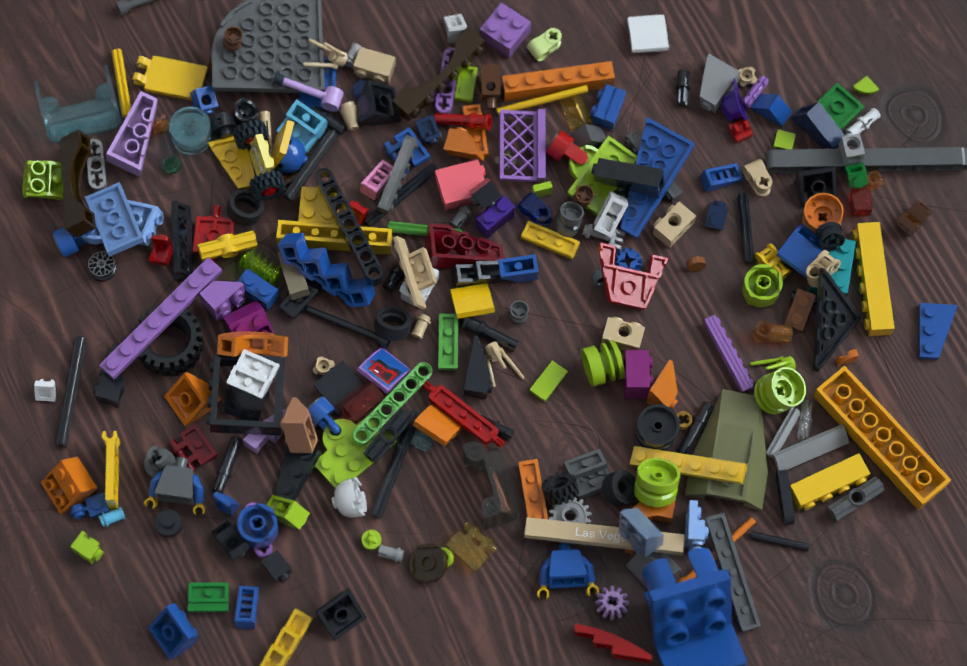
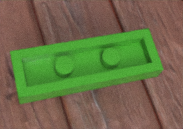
M439 314L438 370L441 371L458 370V319L456 314Z

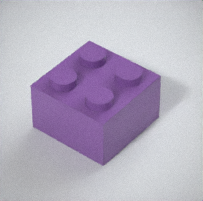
M500 3L480 28V37L485 40L486 44L510 58L530 33L531 22L505 4Z

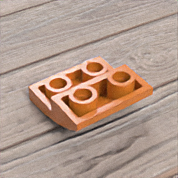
M433 404L427 407L413 423V426L444 447L463 428Z

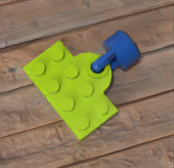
M322 396L307 407L314 428L320 426L324 431L322 442L326 452L319 457L314 467L334 489L346 479L357 478L373 464V462L366 458L363 452L380 433L381 429L366 445L357 446L352 442L351 437L354 430L363 420L357 425L347 419L334 420L330 415L335 411V408ZM375 419L368 421L372 428H377L379 425ZM357 432L356 438L359 441L366 440V435L362 432ZM389 432L383 433L384 439H393Z

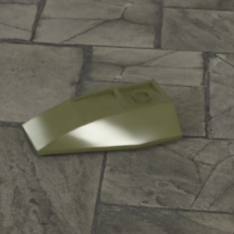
M722 389L693 455L745 463L747 470L743 485L688 476L685 496L704 500L706 495L743 502L742 507L762 511L768 476L762 409L756 403L754 395Z

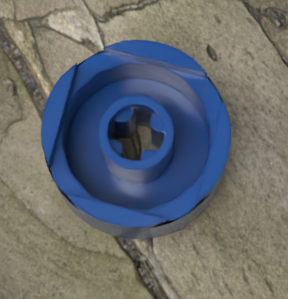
M259 503L247 506L240 512L237 520L239 534L249 546L265 548L276 539L279 530L278 521L274 511L269 506ZM261 523L262 527L255 528L254 525Z

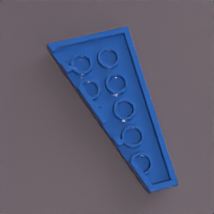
M646 117L636 165L663 169L665 182L660 198L629 190L628 206L624 212L621 230L636 239L640 236L695 147V143Z

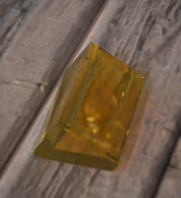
M580 94L559 100L572 131L579 129L585 124H592Z

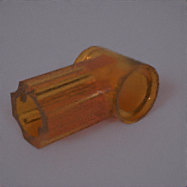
M760 321L753 330L752 335L754 340L759 343L766 341L791 343L793 329L792 326ZM759 329L765 330L767 334H761Z

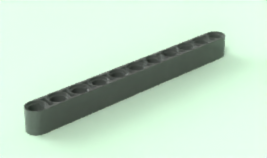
M964 147L864 148L865 155L863 160L850 164L843 163L840 149L769 150L765 153L766 170L768 173H798L800 171L830 166L836 167V173L845 172V165L863 163L867 172L962 171L967 169V149Z

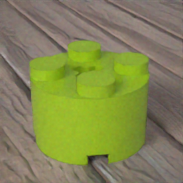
M758 264L747 272L742 285V293L747 304L764 308L776 302L783 286V279L781 274L773 269L774 267L767 264Z

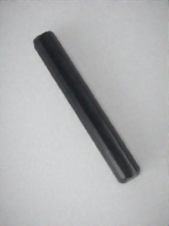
M739 193L738 206L743 258L745 264H752L755 259L748 193Z

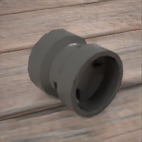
M522 300L514 301L511 304L509 317L513 323L523 324L527 321L529 313L528 304Z

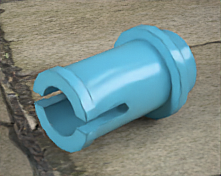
M121 507L105 514L102 512V515L99 516L102 527H109V524L125 519Z

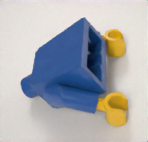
M561 543L558 546L559 550L552 551L551 558L546 559L540 568L539 585H541V589L537 592L538 598L540 599L541 591H546V599L549 598L547 585H549V589L585 587L588 583L589 587L586 589V595L590 597V588H594L597 595L599 588L594 585L596 580L593 565L586 557L581 556L578 549L570 550L568 543Z

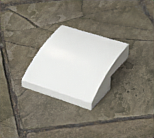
M664 15L628 17L627 24L632 53L669 50Z
M243 349L226 383L262 399L280 365Z

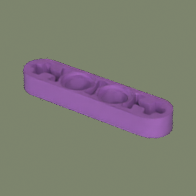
M455 48L445 50L441 73L449 64V57L454 53ZM457 79L447 84L452 90L449 94H437L436 112L451 113ZM443 99L446 100L445 110L441 109V106L443 105Z

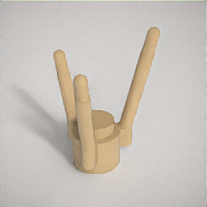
M308 39V42L330 52L328 60L331 63L304 62L303 66L328 67L337 70L338 66L343 67L346 64L347 53L338 50L326 42L321 44Z
M492 342L484 347L486 353L484 356L490 373V381L493 382V388L496 385L490 360L492 362L499 361L502 368L505 369L506 365L502 360V356L517 375L524 379L523 374L507 356L503 348L499 347L497 342Z

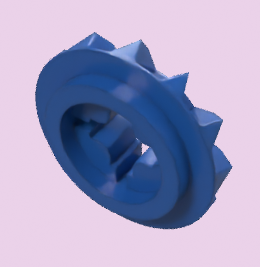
M626 247L617 250L614 265L628 268L626 263L622 262L627 256L629 260H632L629 269L641 270L642 258L639 252H636L633 248L628 249Z

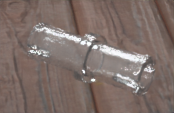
M809 400L801 402V412L797 419L799 424L796 438L799 440L802 437V441L809 439V429L813 423L811 417L814 403L810 401V404H808Z

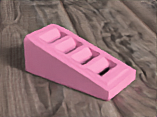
M381 160L362 181L360 192L372 200H376L386 187L393 166Z

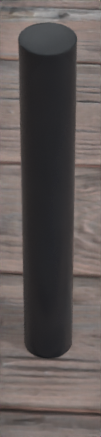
M751 531L750 539L804 551L809 550V543Z

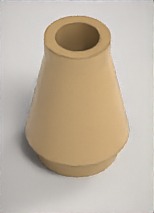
M351 101L341 104L339 111L348 130L358 129V114L355 103Z

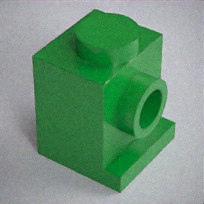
M863 163L845 165L846 183L850 188H861L864 185H868L867 170Z

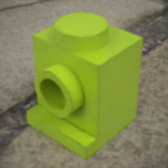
M84 531L79 534L70 546L73 552L91 564L94 561H98L104 553L99 548V543L91 537L88 539Z

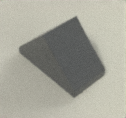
M587 124L569 135L575 139L573 143L579 148L585 145L597 148L606 140L601 126Z

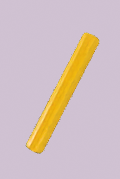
M121 49L112 50V58L121 113L123 117H127L131 104Z

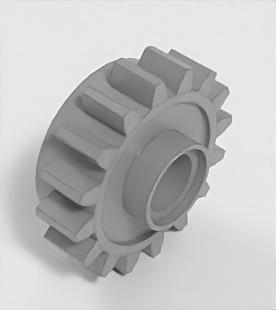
M574 497L573 501L568 500L569 503L565 504V502H562V505H552L554 510H549V515L553 517H550L549 520L591 524V520L587 518H590L592 513L586 512L589 509V505L583 506V499L578 502L576 501L577 498ZM571 514L575 517V520L568 521L565 516Z

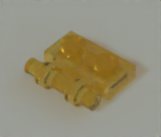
M467 522L463 528L468 533L464 535L458 531L446 544V547L476 572L488 559V555L484 551L488 549L493 554L497 547L489 537L486 538L479 532L480 529L478 527H473ZM473 537L481 543L479 547L471 541Z

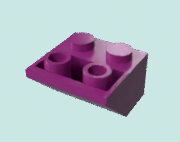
M257 300L223 317L229 332L252 331L274 333L263 307Z

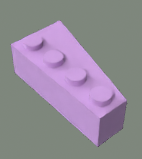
M140 91L106 153L107 162L138 177H141L157 110V98Z

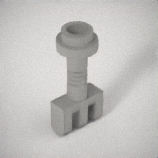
M589 223V225L585 224L582 235L587 239L593 236L609 241L610 245L616 246L617 251L622 248L618 244H623V239L620 237H625V232L615 229L612 237H609L594 230L593 224Z

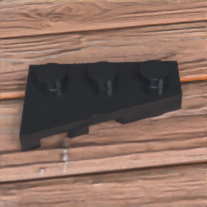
M287 445L275 494L279 497L295 501L322 452L314 448L312 453H290Z

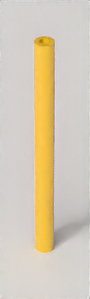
M587 85L500 107L497 108L498 115H500V110L518 111L588 92Z

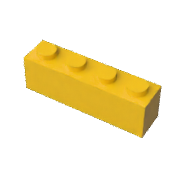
M856 454L790 485L792 500L798 511L801 509L809 510L815 506V503L819 501L826 502L833 498L832 495L838 492L843 494L849 491V487L855 484L857 487L867 482L866 479L869 477L870 472L861 455Z

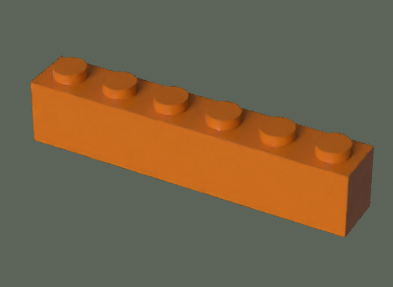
M612 61L506 75L502 76L501 86L504 102L538 98L587 85L588 91L604 89L605 85L614 87L615 75Z

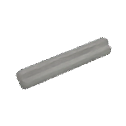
M790 408L766 451V455L769 458L774 459L773 453L780 451L801 414L799 409Z

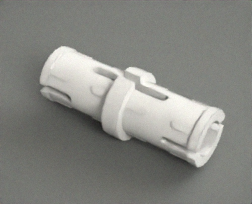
M872 108L863 117H859L856 123L846 129V134H860L863 130H868L870 125L881 117L879 111Z

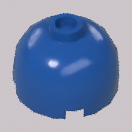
M291 136L287 153L278 164V167L274 169L275 171L291 174L305 165L308 156H305L306 150L300 140Z

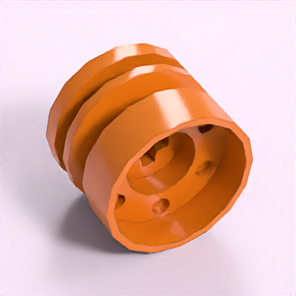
M815 194L805 203L802 224L814 233H816L819 226L827 222H836L841 225L844 214L843 205L832 194Z

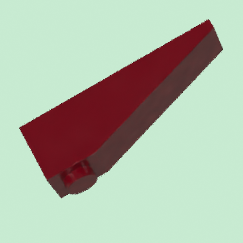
M428 224L424 248L427 249L432 268L447 269L453 268L456 264H474L476 261H498V259H504L502 245L484 238L472 237L468 232L453 230V227L449 225Z

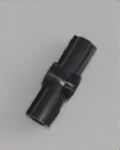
M401 408L395 413L363 452L367 459L377 464L413 420L409 413ZM390 432L393 435V439H384L383 433Z

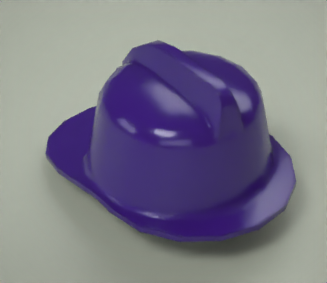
M734 78V89L723 97L721 107L727 120L744 118L748 121L746 111L740 99L737 82Z

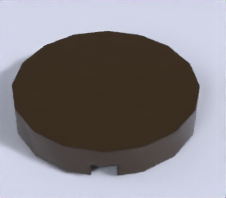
M426 543L419 545L410 555V572L420 582H437L447 571V555L442 548L435 544Z

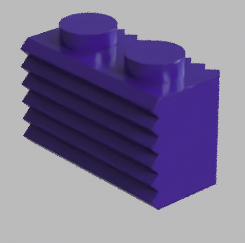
M503 195L492 207L487 208L475 218L476 228L486 238H489V236H492V233L500 229V226H503V224L509 222L511 217H514L515 206Z

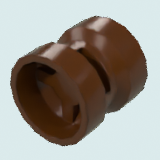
M232 26L225 30L223 46L226 50L235 52L241 48L243 38L241 29Z
M581 185L575 191L572 200L580 204L582 208H585L592 201L594 191L588 185Z

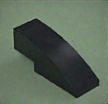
M476 261L474 264H456L451 269L454 288L509 281L501 279L498 261Z

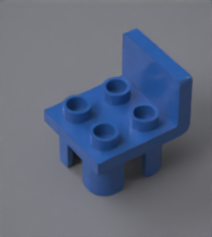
M696 548L688 552L696 578L676 583L666 559L661 558L645 566L642 576L648 592L644 593V598L651 614L652 642L661 666H747L746 656L732 626L731 578L727 569L718 570L709 549Z

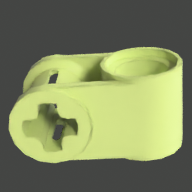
M550 28L539 37L530 41L526 48L540 62L560 47L561 32L556 28Z

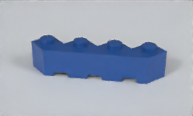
M303 232L285 234L278 244L284 263L289 266L293 265L300 270L299 273L311 281L315 280L323 285L322 288L333 296L338 295L344 299L345 304L348 306H369L374 298V287L369 285L365 278L353 279L348 263L331 264L326 248L308 249Z

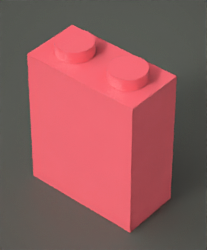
M478 159L435 170V180L445 211L459 208L463 205L474 204L470 199L472 197L470 190L484 181V176H486L484 166L480 165Z

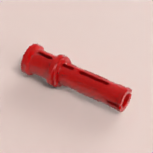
M436 112L434 117L436 124L468 126L470 129L485 128V130H490L492 125L491 114L476 115V113H470L469 115Z

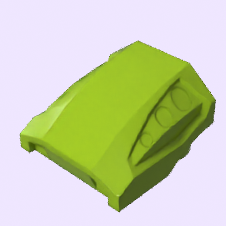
M27 160L23 172L22 193L24 198L35 197L64 200L61 162Z

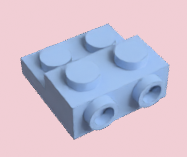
M128 200L145 241L140 244L149 246L150 242H153L151 236L156 235L155 231L158 225H161L164 221V213L157 206Z
M690 500L686 509L684 548L689 549V551L703 547L708 538V527H705V520H699L701 517V507H698V501Z

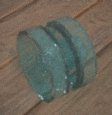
M191 106L184 107L176 111L170 119L169 128L172 141L179 151L193 155L207 149L208 142H211L213 135L209 117L203 110Z

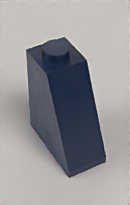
M819 102L802 106L790 117L823 149H836L839 147L840 139L844 134Z

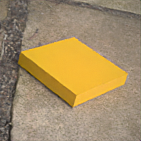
M287 120L276 135L271 157L274 159L273 169L278 166L287 153L294 126L292 121Z
M488 283L450 289L457 319L495 312Z

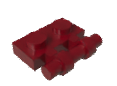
M196 423L179 434L183 441L177 443L175 439H172L168 443L174 455L188 459L187 468H192L193 472L196 471L193 465L194 462L198 461L202 467L218 456ZM187 447L192 453L189 457L183 451Z

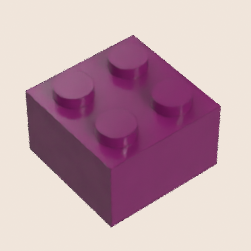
M626 350L623 359L625 378L623 379L624 399H647L648 393L653 386V375H650L651 368H653V357H649V350Z

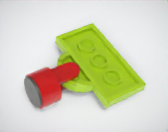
M562 130L558 131L547 146L546 154L557 162L562 157L569 160L570 173L576 179L566 194L570 198H573L575 191L581 185H588L593 189L594 197L585 208L597 216L609 192H614L617 187L594 181L593 174H591L593 164H597L599 158L635 164L637 155L610 136L606 138L599 149L590 145L579 148L573 143L574 138Z

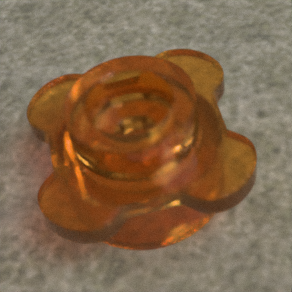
M162 114L160 118L157 117L153 123L155 135L158 133L164 134L169 126V120L165 119V114Z
M877 170L868 173V190L874 191L876 187L884 185V180Z

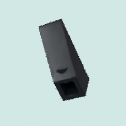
M113 342L112 347L108 348L106 358L117 348L116 343ZM100 369L99 376L101 378L99 383L95 384L93 394H95L98 402L119 407L125 392L123 374L121 372L113 380L105 371Z

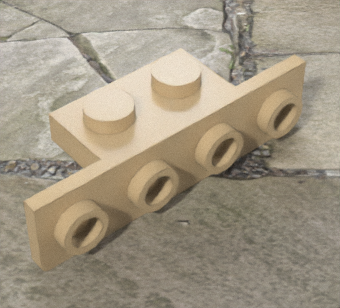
M395 236L393 237L395 242L394 249L399 254V265L405 273V284L411 292L410 300L414 306L425 309L426 305L421 291L437 284L427 249L422 247L409 254L405 239Z

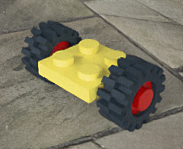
M250 120L248 121L249 123H242V126L238 125L233 131V136L238 149L245 150L247 148V150H250L249 155L256 176L250 180L249 185L255 200L261 201L264 199L265 201L268 198L273 199L274 196L278 197L279 194H283V191L286 190V185L282 173L272 171L274 159L270 157L268 152L269 145L267 140H269V134L265 122H262V120H254L252 122Z

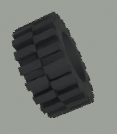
M150 309L145 311V318L143 316L139 317V325L152 313ZM185 309L168 326L179 328L187 335V343L180 353L170 357L160 356L151 349L150 344L138 356L146 369L151 368L152 373L157 374L160 371L162 376L167 377V372H171L172 376H178V370L185 373L187 372L186 366L189 365L192 368L195 365L194 359H200V351H203V337L196 317L193 314L190 315L188 309Z

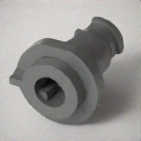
M153 446L147 452L144 467L147 474L153 478L159 471L164 470L166 465L175 466L176 460L170 451Z

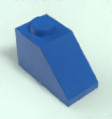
M536 254L498 259L501 279L519 283L538 280L539 271Z

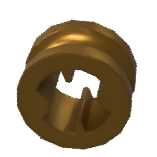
M686 411L677 413L678 418L683 419L685 417L687 418L686 422H688V424H680V430L690 428L692 423L690 413Z

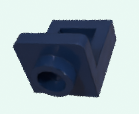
M432 114L414 121L422 142L432 144L439 141L438 137L442 136V133L439 132Z
M715 200L714 203L710 202L705 222L706 227L719 230L724 229L728 206L725 205V202Z

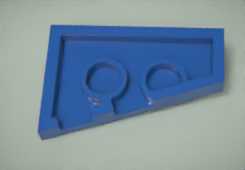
M919 304L918 359H939L958 305Z

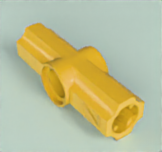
M249 231L237 235H222L217 240L198 244V250L201 260L205 261L208 257L210 259L218 257L230 258L241 251L257 248L258 245L255 233Z

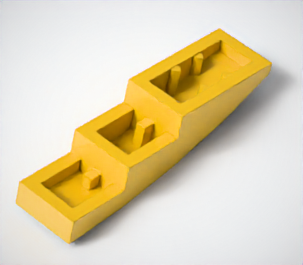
M297 608L294 609L288 622L283 626L260 666H285L313 618Z

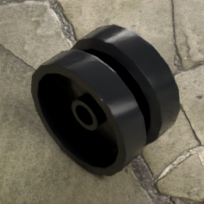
M654 404L646 407L640 413L635 427V436L638 443L644 448L668 450L674 445L680 430L679 418L670 407L663 404Z

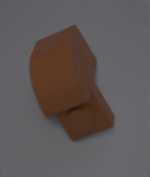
M917 200L906 213L901 214L897 219L899 221L897 225L912 236L927 221L933 211L920 200Z

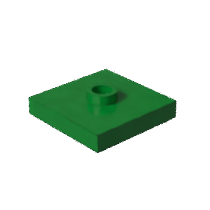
M838 83L817 101L823 106L840 130L844 129L864 109V105Z

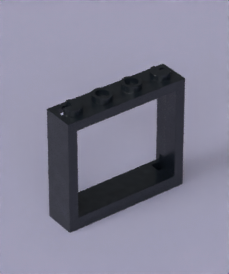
M215 353L214 361H210V372H213V378H209V390H212V396H208L207 407H211V413H207L206 425H210V432L281 436L280 422L283 407L285 357L261 356L280 365L276 373L274 422L217 419L220 366L234 367L241 355L232 357Z

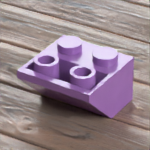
M213 281L199 293L202 307L217 322L221 319L224 320L223 317L231 313L230 311L235 307H240L246 299L244 285L241 282Z

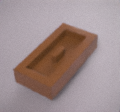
M798 288L785 325L803 331L816 294Z

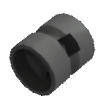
M565 202L561 205L555 227L562 236L573 237L578 234L584 215V209L580 204Z

